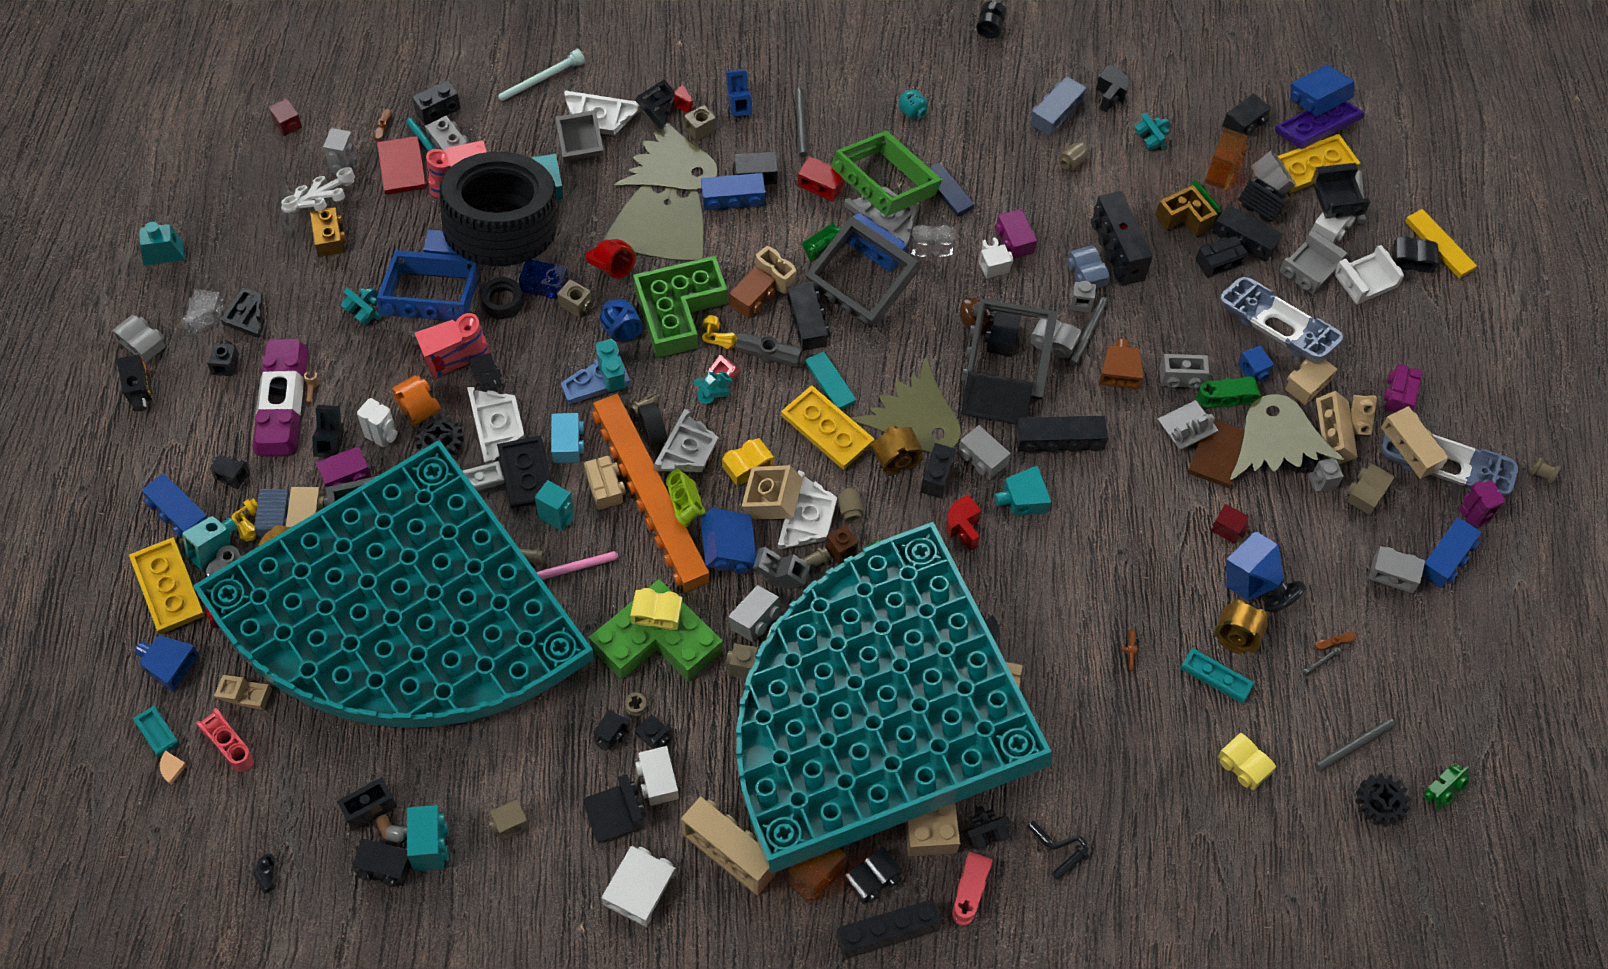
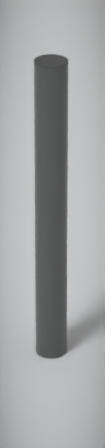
M797 89L795 96L799 156L806 157L803 90Z
M1099 298L1069 361L1071 365L1077 366L1108 301L1107 298Z
M1391 718L1385 720L1315 763L1316 769L1322 771L1393 728L1395 722Z

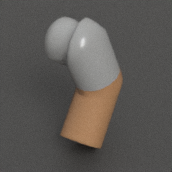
M386 814L376 818L377 825L385 840L402 842L407 839V827L391 825Z

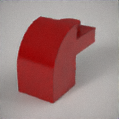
M969 494L951 505L946 521V532L949 538L957 534L960 543L966 545L971 551L978 547L980 539L979 534L972 525L979 522L981 509Z

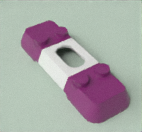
M271 339L265 346L252 443L253 451L258 456H291L298 449L308 348L297 339ZM274 378H285L287 380V390L284 402L281 404L269 403L270 382Z

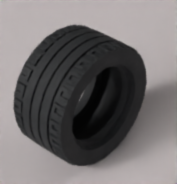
M485 152L462 159L454 164L443 176L440 182L443 236L451 249L464 259L488 266H510L534 259L551 245L556 235L557 222L555 181L550 172L539 162L517 153ZM495 204L520 207V209L503 213L477 210L478 208Z

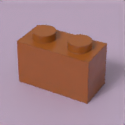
M755 266L729 293V306L749 319L754 313L756 314L761 310L767 299L770 300L775 295V279Z

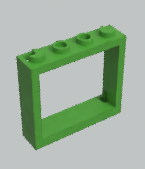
M888 131L837 150L831 167L886 217L935 196L942 181L936 173ZM880 152L911 179L917 187L891 197L854 162Z

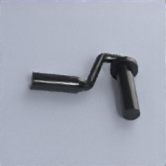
M1032 821L1027 826L1050 849L1055 850L1076 841L1083 846L1082 848L1080 845H1077L1075 847L1076 852L1052 872L1055 879H1061L1082 859H1089L1087 853L1089 844L1082 836L1076 835L1054 844L1050 836L1035 821Z

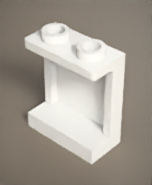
M1382 245L1377 246L1374 253L1351 263L1347 259L1339 261L1334 271V275L1356 304L1398 288L1404 277L1401 268L1395 264L1390 254L1385 251Z
M631 846L601 898L604 906L647 927L652 919L651 914L669 881L674 879L676 873L673 864L667 859L660 858L659 860L651 856V852L643 847H638L637 849Z

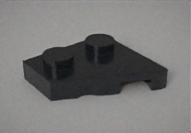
M663 79L638 95L635 101L656 126L661 129L665 125L666 118L672 108L675 91Z
M242 287L221 318L222 325L259 338L261 336L262 295Z

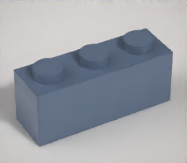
M1068 76L1062 82L1058 81L1053 91L1044 96L1039 106L1035 105L1032 109L1030 125L1050 137L1083 102L1086 87Z

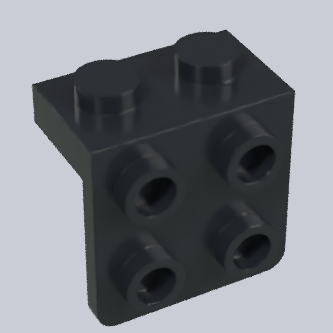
M627 774L618 777L619 786L583 799L595 840L598 843H603L644 828L643 818L646 817V812L643 804L637 803L635 796L639 794L635 781L630 782Z

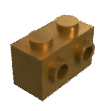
M335 207L320 211H310L318 256L323 257L344 253L343 244H347L345 232H341L340 229L344 227L342 215L337 214Z

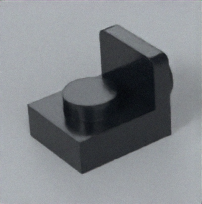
M651 714L635 729V734L651 749H656L669 744L672 739V728L669 725L664 726Z

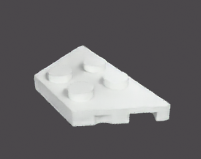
M571 91L564 92L570 114L596 110L601 134L614 136L641 109L636 101Z
M467 387L486 465L499 458L497 444L525 438L515 395L498 394L489 390L482 392L475 390L474 387Z
M798 470V474L803 478L794 517L784 520L778 549L826 541L829 534L837 497L829 491H825L816 481L813 483L800 470Z

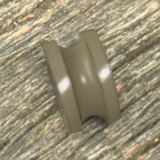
M632 693L627 696L625 700L627 713L630 716L639 717L646 712V699L642 694ZM637 700L639 708L634 709V706L631 708L632 702Z

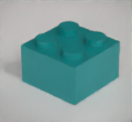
M438 805L407 808V857L414 872L445 869V861L449 860L448 845L445 844L444 838L449 835L448 822H445V814L440 812Z

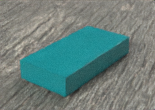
M155 706L150 707L133 718L158 758L165 751L169 752L180 745Z

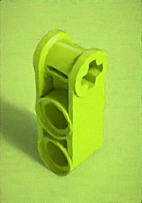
M679 469L672 471L667 477L666 484L675 509V516L684 527L688 528L695 518L705 514V509L702 506L695 481Z

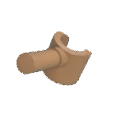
M308 372L304 374L307 386L306 403H312L313 390L318 386L319 380L316 372L315 376L310 379Z

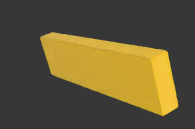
M1423 209L1406 218L1405 222L1422 240L1427 239L1438 243V257L1459 279L1476 269L1477 265Z

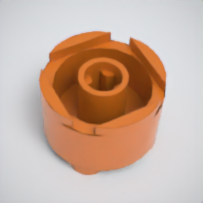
M413 375L391 388V391L394 392L392 395L402 413L410 415L411 419L408 421L413 427L430 416L437 414V411L441 409L438 401L428 393L431 389L424 378L421 379L419 375Z

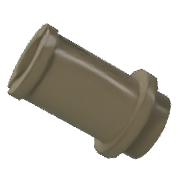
M651 393L638 402L634 401L632 406H630V411L637 418L639 417V406L655 402L658 406L659 401Z
M825 547L822 549L817 548L816 552L801 558V560L810 565L809 570L821 564L826 565L827 561L830 560V555Z
M539 548L535 550L520 549L529 563L534 564V566L543 564L544 551H541Z

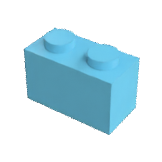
M578 413L552 414L551 453L553 463L580 462V454H584V440H580V435H584V422L579 421Z

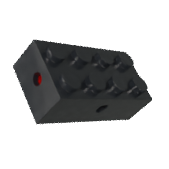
M1117 191L1098 196L1097 203L1094 206L1093 218H1091V226L1093 230L1097 231L1099 243L1101 246H1104L1106 258L1114 268L1116 279H1119L1122 286L1145 281L1153 255L1123 192Z

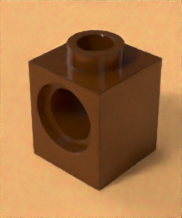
M844 525L827 535L826 549L839 565L851 555H857L859 542L847 525Z

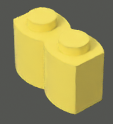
M650 588L635 590L630 615L631 623L641 626H655L667 630H678L682 597L670 591L659 594Z
M1242 733L1226 745L1218 756L1220 764L1226 770L1236 773L1240 784L1246 788L1249 787L1253 791L1276 768L1274 762L1266 754L1258 750L1256 745Z

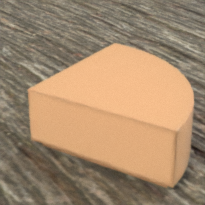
M167 751L164 752L160 761L161 774L170 785L173 784L187 766L185 762Z

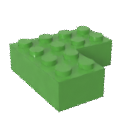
M716 256L633 275L635 294L656 358L698 348L697 331L691 312L727 304V287Z
M660 579L649 587L659 594L672 592ZM632 601L589 637L593 652L621 680L653 653L658 651L689 682L723 653V640L684 602H682L678 630H667L655 626H641L631 623Z

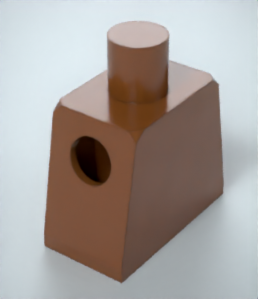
M1118 339L1116 346H1108L1098 385L1139 390L1143 380L1140 352L1137 348H1130L1127 339Z

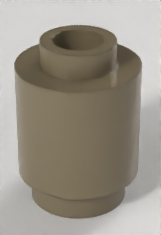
M1081 142L1073 143L1059 155L1061 167L1068 171L1074 170L1087 158L1088 149Z
M853 488L842 490L838 495L841 517L844 518L846 523L860 521L862 519L863 507L859 491Z

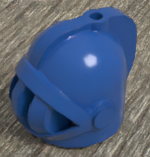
M616 299L607 301L603 305L600 322L604 332L610 335L614 341H630L641 334L643 323L629 301Z

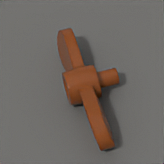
M385 109L382 112L381 118L378 121L379 127L374 133L376 141L383 138L384 130L387 129V123L392 116L389 109Z
M1129 630V645L1121 647V651L1129 655V671H1133L1134 655L1137 654V646H1134L1135 630Z
M1346 632L1340 636L1334 635L1331 639L1317 641L1314 646L1318 650H1324L1342 643H1351L1355 640L1356 634L1354 632Z

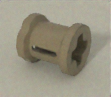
M1538 457L1530 471V475H1537L1546 479L1547 483L1552 484L1559 472L1560 466L1548 464L1542 461L1541 457Z

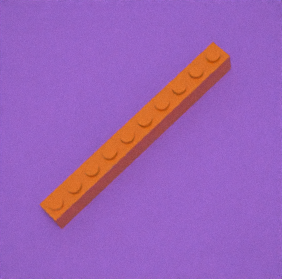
M618 393L594 402V412L591 413L596 425L600 424L602 428L600 430L604 442H609L611 446L609 447L610 454L613 459L618 460L619 472L622 477L626 476L628 490L631 495L635 494L637 508L640 513L644 512L646 526L649 531L653 530L655 544L658 549L663 550L665 554L663 555L664 562L667 568H672L674 572L672 576L676 586H681L683 592L686 593L708 584L709 571L687 528L676 518L671 497L658 471L653 470L654 464Z

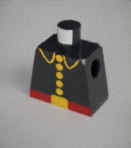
M139 354L117 358L116 361L124 396L132 404L134 411L146 410V401L153 399L149 369Z

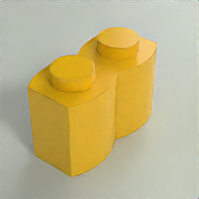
M760 438L746 441L742 448L730 450L722 458V467L736 486L748 482L752 467L774 466V456Z

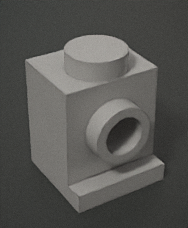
M1089 281L1075 282L1071 292L1070 310L1091 313L1095 299L1096 284H1091ZM1077 298L1087 300V304L1076 302Z
M1335 458L1319 461L1314 471L1308 474L1315 493L1336 490L1344 477Z

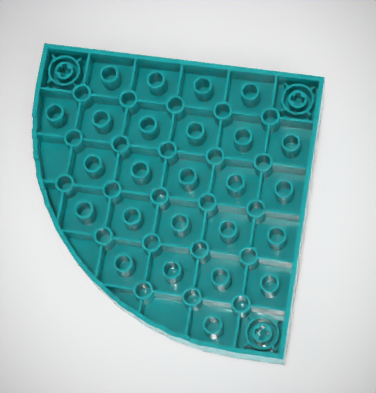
M440 440L193 585L223 634L239 655L262 677L284 693L313 708L340 718L371 725L401 728L436 727L468 722L497 714L530 700L594 660L591 646Z
M934 522L863 549V552L854 557L851 555L844 559V563L826 571V575L818 581L814 580L796 601L793 600L791 602L790 608L772 626L771 633L766 641H763L756 654L754 665L748 672L745 690L740 700V712L736 728L737 764L743 798L754 833L770 873L777 872L1051 766L1052 751Z

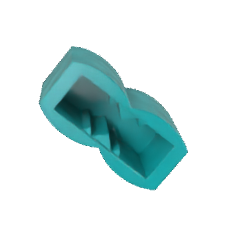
M613 339L597 342V361L599 369L603 373L606 389L612 392L625 388L624 364L619 358L616 342Z

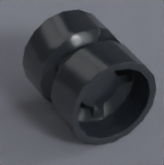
M988 1L983 4L976 25V31L979 35L988 39H993L1000 35L1007 13L1004 5L997 1Z

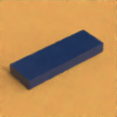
M940 162L929 167L942 179L937 193L957 217L974 209L975 204Z

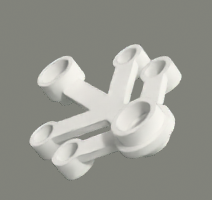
M346 167L337 171V179L330 183H327L324 176H320L313 180L314 183L309 190L306 185L297 187L294 195L288 196L281 201L282 211L294 214L300 208L314 207L316 211H320L327 207L324 198L332 197L333 201L344 199L343 189H330L340 184L348 186L354 183L355 175L352 168Z

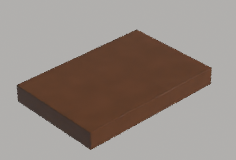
M1215 420L1213 424L1219 432L1199 441L1188 474L1230 489L1233 479L1230 480L1241 452L1245 430Z

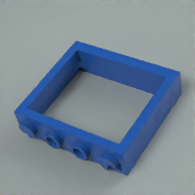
M395 250L377 296L379 315L457 321L461 315L469 312L481 274L480 264L466 260L460 255ZM401 273L468 278L460 302L393 296Z

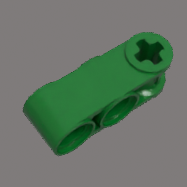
M1247 376L1236 379L1227 378L1217 381H1205L1201 384L1200 392L1197 393L1195 400L1201 408L1208 409L1243 404L1250 405L1261 398L1255 377Z

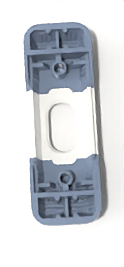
M1242 277L1237 279L1221 294V302L1225 309L1240 318L1243 325H1251L1291 349L1292 354L1296 357H1304L1314 364H1320L1342 343L1343 335L1338 329L1319 318L1314 319L1273 295L1270 289L1251 278ZM1272 317L1278 318L1293 327L1295 332L1291 336H1284L1265 325V322Z
M1385 434L1382 443L1384 458L1402 465L1407 471H1412L1413 469ZM1432 434L1439 446L1445 450L1446 455L1449 457L1448 459L1460 464L1461 472L1453 475L1438 470L1430 475L1467 487L1469 492H1471L1470 487L1478 481L1484 483L1489 480L1495 483L1498 488L1497 491L1501 492L1503 496H1507L1512 492L1518 472V465L1513 459L1486 449L1478 450Z

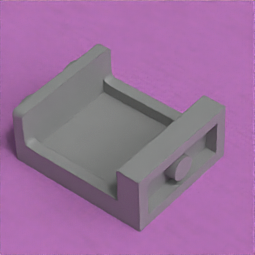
M1312 230L1301 247L1290 258L1287 257L1283 261L1280 272L1314 295L1333 275L1339 261L1345 259L1347 252Z

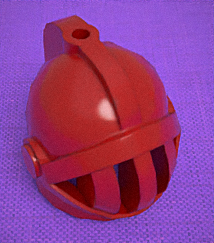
M621 239L604 240L595 248L585 253L587 263L615 279L627 276L632 271L636 260L633 248Z

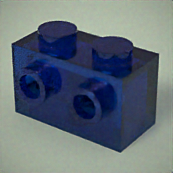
M536 260L526 261L519 276L521 291L527 294L542 295L550 299H558V292L569 280L567 267Z

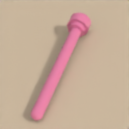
M613 551L538 571L537 574L544 580L617 560L618 553Z

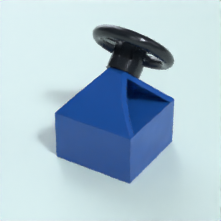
M1257 531L1226 559V587L1248 601L1270 591L1272 595L1265 603V610L1267 612H1278L1297 601L1305 591V584L1301 581H1294L1288 584L1285 582L1278 544ZM1275 601H1279L1278 604L1272 606Z

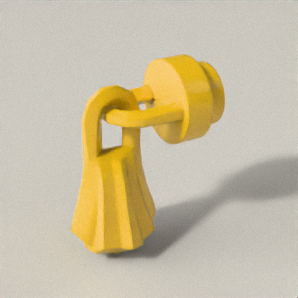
M708 315L702 324L707 329V332L702 336L703 341L720 345L726 349H733L736 345V335L734 333H713L712 331L719 330V318ZM711 336H715L714 340H709Z
M254 498L244 501L245 506L231 516L237 525L240 540L246 542L255 540L257 536L254 530L255 525L246 518L249 515L255 517L257 514L258 504Z

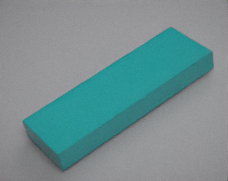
M824 351L805 359V365L827 398L834 405L843 410L856 404V398Z
M1191 648L1180 668L1242 704L1255 683L1194 648Z

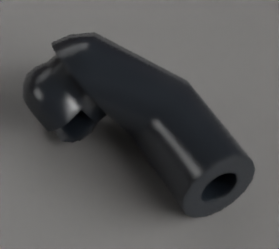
M271 854L263 855L254 870V877L264 894L271 892L275 888L270 879L275 863V858Z

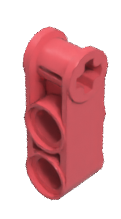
M217 708L213 709V713L204 720L196 722L208 740L212 741L236 771L246 772L253 766L254 758L248 747L229 726V723ZM231 737L229 742L221 744L225 738ZM245 754L242 760L235 761L239 755Z
M969 851L952 910V918L956 924L966 926L973 921L978 904L982 898L992 858ZM962 908L967 909L966 914L961 913Z

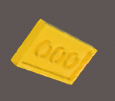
M1340 134L1315 142L1303 149L1298 148L1278 156L1296 184L1288 191L1289 193L1313 185L1311 179L1316 167L1356 163L1357 167L1360 165L1359 160Z
M812 385L781 411V416L843 470L872 446L871 443L875 440Z
M174 537L129 554L159 635L205 616Z

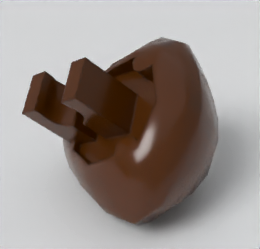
M965 298L960 306L961 321L969 330L971 325L976 324L977 317L973 316L974 305L979 304L980 299ZM985 309L980 334H984L987 330L991 312L994 310Z

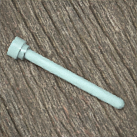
M579 49L570 52V55L564 61L500 93L498 96L499 100L504 101L570 66L578 67L584 64L583 54Z

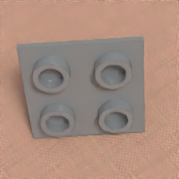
M1196 400L1158 418L1159 423L1179 450L1219 432L1213 424L1215 421L1213 415L1206 414Z

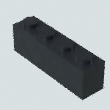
M1105 416L1017 418L1015 426L1017 452L1099 451L1105 449L1108 441Z
M930 899L838 927L836 938L845 960L937 932L942 922L934 899Z

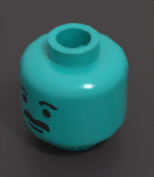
M907 90L900 96L899 109L909 119H921L926 115L928 100L919 91Z

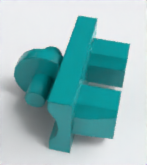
M1147 112L1141 115L1142 121L1134 126L1135 131L1140 138L1150 133L1151 136L1144 140L1149 151L1158 147L1163 151L1167 148L1164 135L1167 136L1170 133L1168 128L1171 123L1168 119L1161 120L1159 117L1154 120V123Z
M348 287L343 291L347 297L343 300L341 306L351 314L358 306L362 307L354 316L366 326L373 318L379 320L382 317L370 306L371 303L373 305L378 304L376 299L377 291L374 288L360 289L361 298Z
M720 371L718 375L714 372H708L705 378H696L693 384L700 387L697 393L699 401L702 404H710L715 400V397H728L731 391L727 387L732 382V378L725 371Z

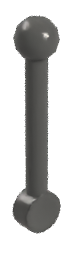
M1338 646L1333 647L1332 652L1313 665L1308 666L1303 670V673L1308 675L1312 670L1334 655H1340L1341 648Z

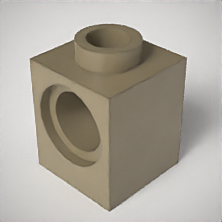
M705 105L684 115L685 129L695 141L716 131V115L712 110L709 111Z
M571 279L557 294L559 306L579 318L584 312L590 310L593 303L591 291Z
M518 799L490 811L492 820L488 821L494 835L499 833L502 841L529 829L527 819Z

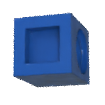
M1261 345L1243 352L1238 366L1246 377L1253 376L1256 382H1263L1270 377L1274 363Z

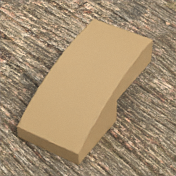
M222 675L214 697L240 706L264 710L272 688L268 684L248 682L243 677Z

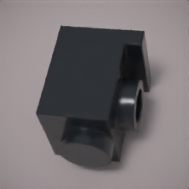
M223 340L220 341V344L213 343L210 359L207 360V365L212 375L234 376L239 353L236 346L231 342Z
M221 454L213 459L210 467L215 480L237 490L250 473L244 460L241 459L239 462L234 457L229 456L227 458Z
M609 709L593 731L595 744L602 750H611L615 744L618 745L625 735L624 732H630V721Z

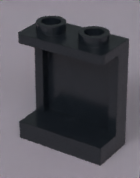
M1356 163L1316 167L1311 181L1325 219L1360 216L1366 213L1370 200L1368 198L1363 199L1355 176L1358 167Z

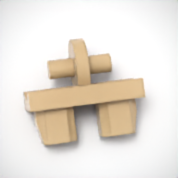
M1353 395L1350 414L1354 434L1372 435L1377 401L1375 395Z

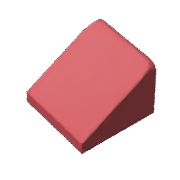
M720 355L707 372H714L718 375L720 371H725L733 378L740 369L728 358Z

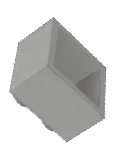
M596 110L555 117L563 162L603 155L604 150Z

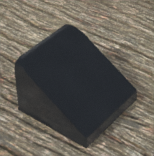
M282 377L274 378L270 382L269 394L286 397L287 380Z

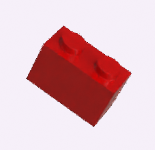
M808 157L798 173V187L833 202L845 185V179L830 165Z

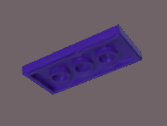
M1347 101L1319 116H1315L1306 110L1276 125L1275 132L1300 149H1303L1364 118V111Z

